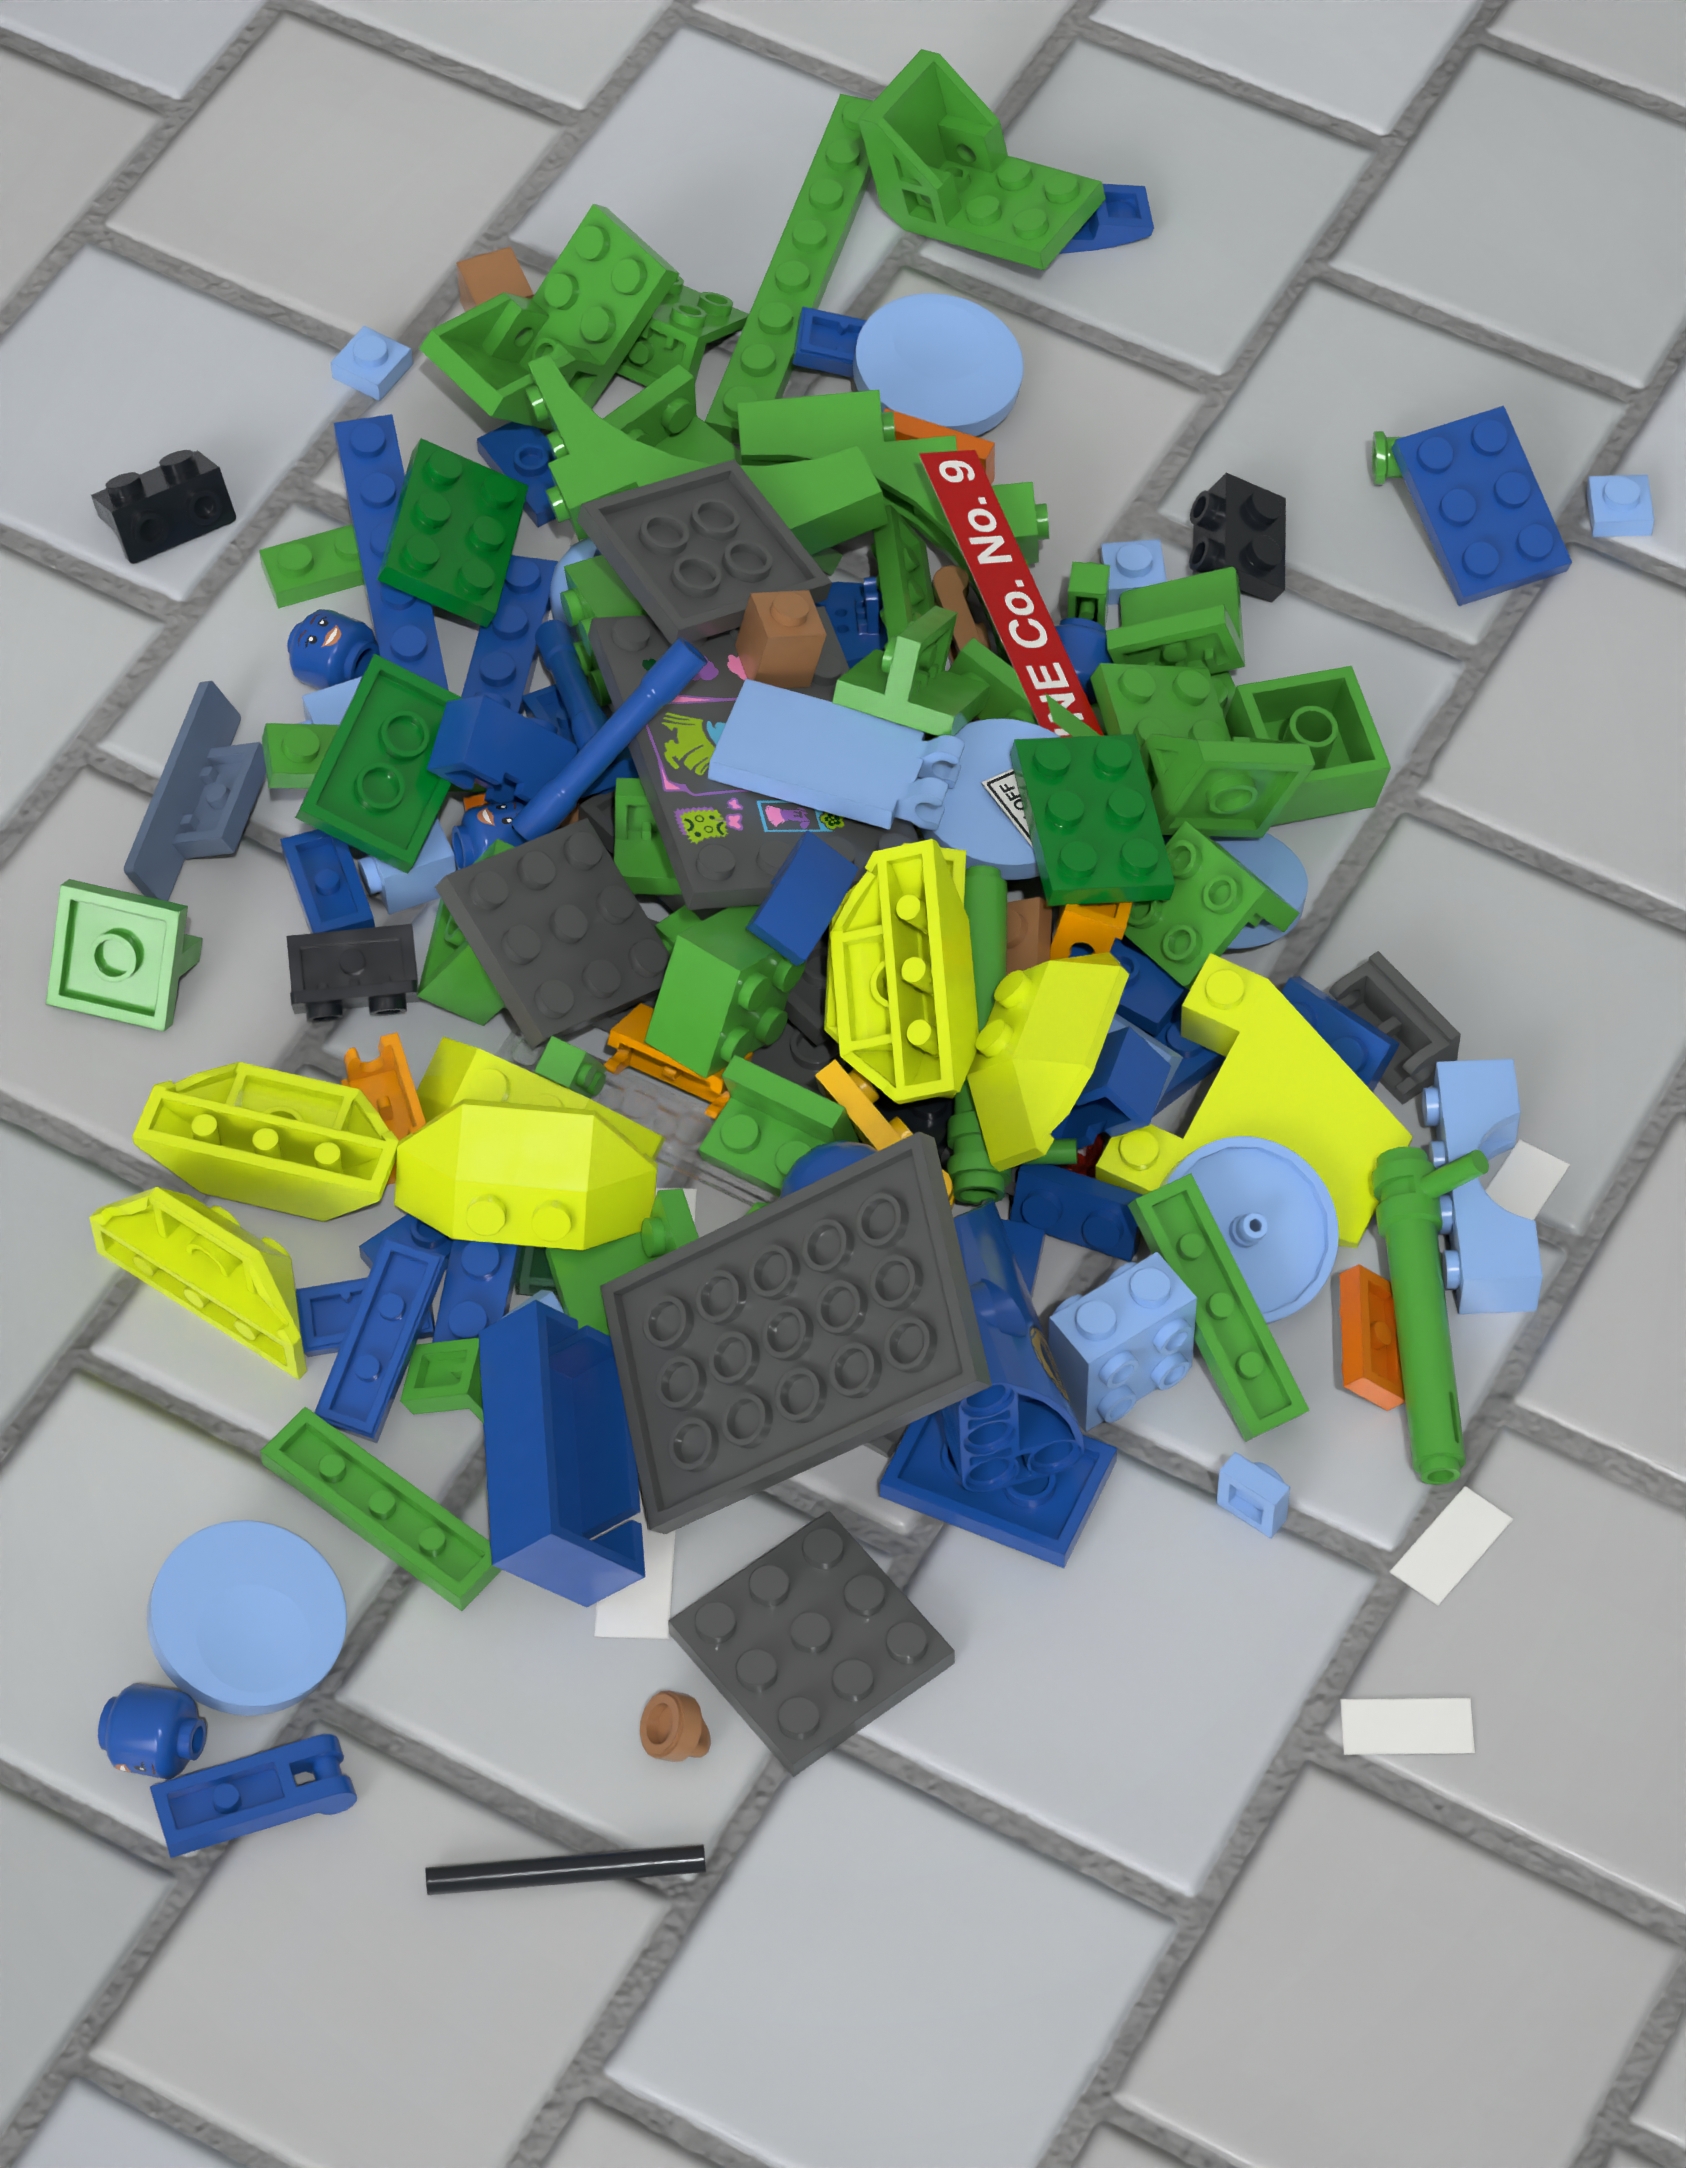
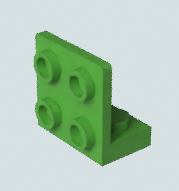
M678 276L616 373L649 386L679 364L695 377L696 383L706 344L742 329L749 314L734 308L733 301L724 295L713 292L700 293L684 286V280Z
M679 364L603 418L631 438L674 456L714 464L735 459L739 465H742L741 451L697 416L695 377Z
M1234 567L1214 570L1121 593L1122 627L1106 631L1107 650L1114 664L1204 667L1209 669L1210 674L1245 667L1239 576Z
M1185 820L1165 845L1175 881L1171 899L1133 902L1124 935L1176 981L1190 990L1209 954L1212 953L1220 957L1248 922L1257 927L1265 919L1282 932H1285L1300 913L1221 845Z
M683 1188L658 1190L650 1218L643 1220L641 1232L583 1251L546 1247L545 1254L563 1312L578 1320V1330L588 1325L610 1336L600 1286L699 1238Z

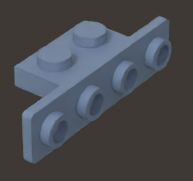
M213 681L200 682L124 865V873L141 893L147 897L168 901L185 859L235 853L266 775L263 745L260 742L231 746L240 724L241 716Z

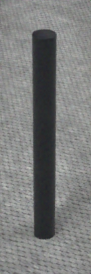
M704 1844L425 1868L427 1895L706 1872Z

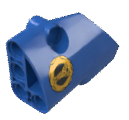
M993 1198L981 1200V1206L953 1217L992 1386L942 1409L945 1436L963 1486L971 1492L979 1493L994 1491L1067 1470L1083 1457L1085 1450L1082 1432Z

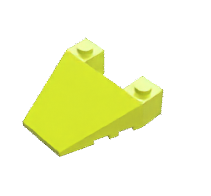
M1210 953L1182 1004L1181 1037L1225 1056L1226 1059L1183 1139L1152 1124L1111 1137L1096 1164V1179L1144 1195L1158 1189L1171 1169L1184 1157L1208 1143L1236 1136L1267 1139L1292 1150L1316 1171L1327 1187L1336 1210L1339 1232L1338 1246L1357 1248L1376 1213V1207L1380 1203L1373 1194L1372 1172L1377 1168V1158L1381 1153L1389 1149L1409 1147L1413 1136L1269 979Z

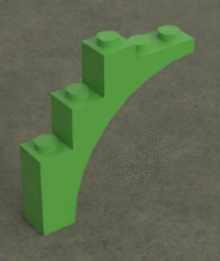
M550 354L527 363L534 386L525 389L531 409L538 423L548 419L554 432L547 434L546 438L555 458L554 461L548 463L555 486L546 489L545 492L558 523L569 520L579 541L589 537L577 522L582 503L716 465L714 463L674 456L631 438L599 417L570 388ZM860 445L811 460L769 466L739 465L810 555L889 523L883 492Z
M879 390L737 403L742 465L769 466L811 460L860 445L883 492L885 507L891 504L910 526L921 532L950 558L955 566L961 567L969 575V585L975 592L993 631L998 657L1013 668L918 454L957 451L956 435L896 441L893 411L881 412ZM1033 482L991 485L1028 568L1031 563H1039L1038 540L1049 539L1047 504H1035Z

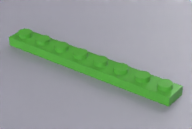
M840 94L704 422L730 443L740 445L737 403L781 399L795 367L792 361L798 319L802 307L818 310L872 177L870 163L858 118L873 103L872 100Z

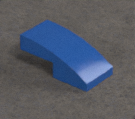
M1103 184L1106 200L1059 254L1106 249L1151 236L1154 225L1145 186Z
M809 830L805 831L771 881L773 884L772 889L746 926V929L794 965L802 964L807 960L838 910L859 868Z

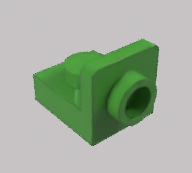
M479 1338L416 1344L411 1356L400 1402L413 1415L470 1409L484 1423Z

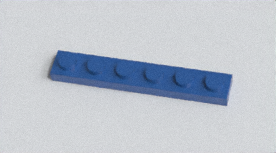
M393 415L334 423L335 440L379 654L381 657L449 691L431 603L377 580L405 478Z

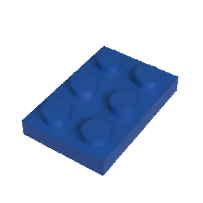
M1504 406L1395 440L1391 450L1458 606L1568 571L1572 564L1571 558Z
M941 1409L910 1423L879 1483L880 1497L1065 1568L1117 1462V1448L1082 1435L1085 1448L1083 1457L1069 1469L994 1491L971 1492L964 1488L945 1436L944 1418Z

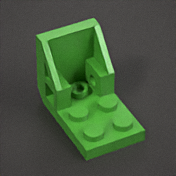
M921 49L858 118L881 208L903 230L1045 270L1106 200L1102 181L1008 156L1000 120L939 53Z
M593 204L532 299L503 292L431 329L419 349L491 417L554 431L548 419L538 423L527 399L525 389L534 386L527 363L550 354L570 388L592 409L680 273L607 207Z
M1099 663L1090 677L1107 734L1136 735L1162 835H1174L1186 820L1207 836L1263 838L1315 766L1309 744L1252 737H1233L1231 739L1208 668Z

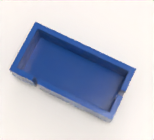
M534 1300L478 1332L492 1565L587 1608L646 1577L641 1523L630 1520L592 1541L589 1540L641 1512L638 1470L611 1337L588 1325L578 1330V1320L538 1300Z

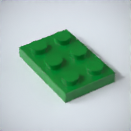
M420 438L411 453L377 580L487 628L497 612L528 485Z
M374 653L295 818L408 874L417 859L451 786V782L428 771L427 766L447 701L463 698Z
M1136 735L1014 739L1010 758L1047 905L1170 900L1175 887V881Z

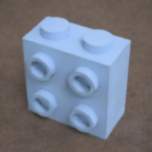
M1158 1252L1138 1264L1136 1262H1129L1122 1265L1111 1274L1106 1283L1085 1296L1078 1294L1069 1297L1049 1317L1048 1345L1077 1422L1085 1432L1103 1421L1111 1423L1121 1419L1134 1407L1136 1401L1157 1388L1166 1390L1173 1387L1186 1376L1192 1367L1197 1297Z

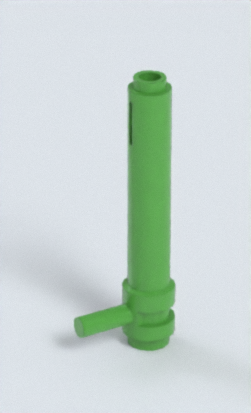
M987 865L971 866L965 870L964 909L970 925L979 1033L986 1026L994 1006L995 990L999 983L1007 976V882L1001 878V871L998 868ZM966 1076L960 1092L954 1096V1115L949 1118L947 1123L948 1147L954 1150V1155L950 1156L947 1160V1173L952 1180L953 1196L958 1201L969 1204H982L981 1200L993 1198L995 1202H998L1005 1197V1187L1011 1183L1012 1168L999 1172L991 1165ZM1077 1138L1054 1139L1045 1156L1020 1165L1077 1164Z
M1397 1147L1381 1153L1377 1158V1168L1372 1172L1373 1194L1380 1201L1376 1207L1377 1227L1380 1236L1386 1239L1413 1469L1420 1473L1421 1480L1424 1483L1442 1485L1451 1483L1460 1477V1469L1465 1465L1466 1458L1438 1241V1232L1442 1229L1443 1225L1440 1196L1487 1173L1489 1164L1486 1156L1480 1150L1475 1149L1436 1169L1428 1161V1155L1424 1150L1416 1147Z

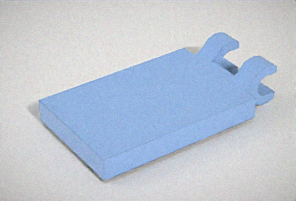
M746 678L710 759L707 779L889 830L895 817L910 821L923 829L937 830L944 814L945 807H942L948 788H954L961 771V765H958L963 753L965 742L950 735H942L930 741H924L926 732L840 706L830 701Z

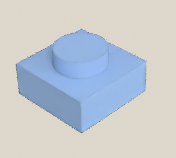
M363 326L331 361L332 378L380 401L413 365L412 350L387 336Z
M1648 475L1588 477L1586 493L1592 537L1652 535L1654 515Z
M1160 539L1101 544V564L1110 565L1108 605L1120 604V595L1124 591L1167 582Z
M1234 1452L1219 1470L1217 1504L1272 1539L1287 1520L1290 1486L1285 1484L1281 1476L1270 1466L1261 1462L1252 1463L1237 1452Z

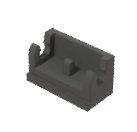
M1379 951L1371 955L1366 963L1338 980L1329 990V993L1337 1002L1400 1043L1379 1082L1402 1105L1423 1092V1088H1429L1434 1084L1436 1062L1457 1061L1461 1034Z

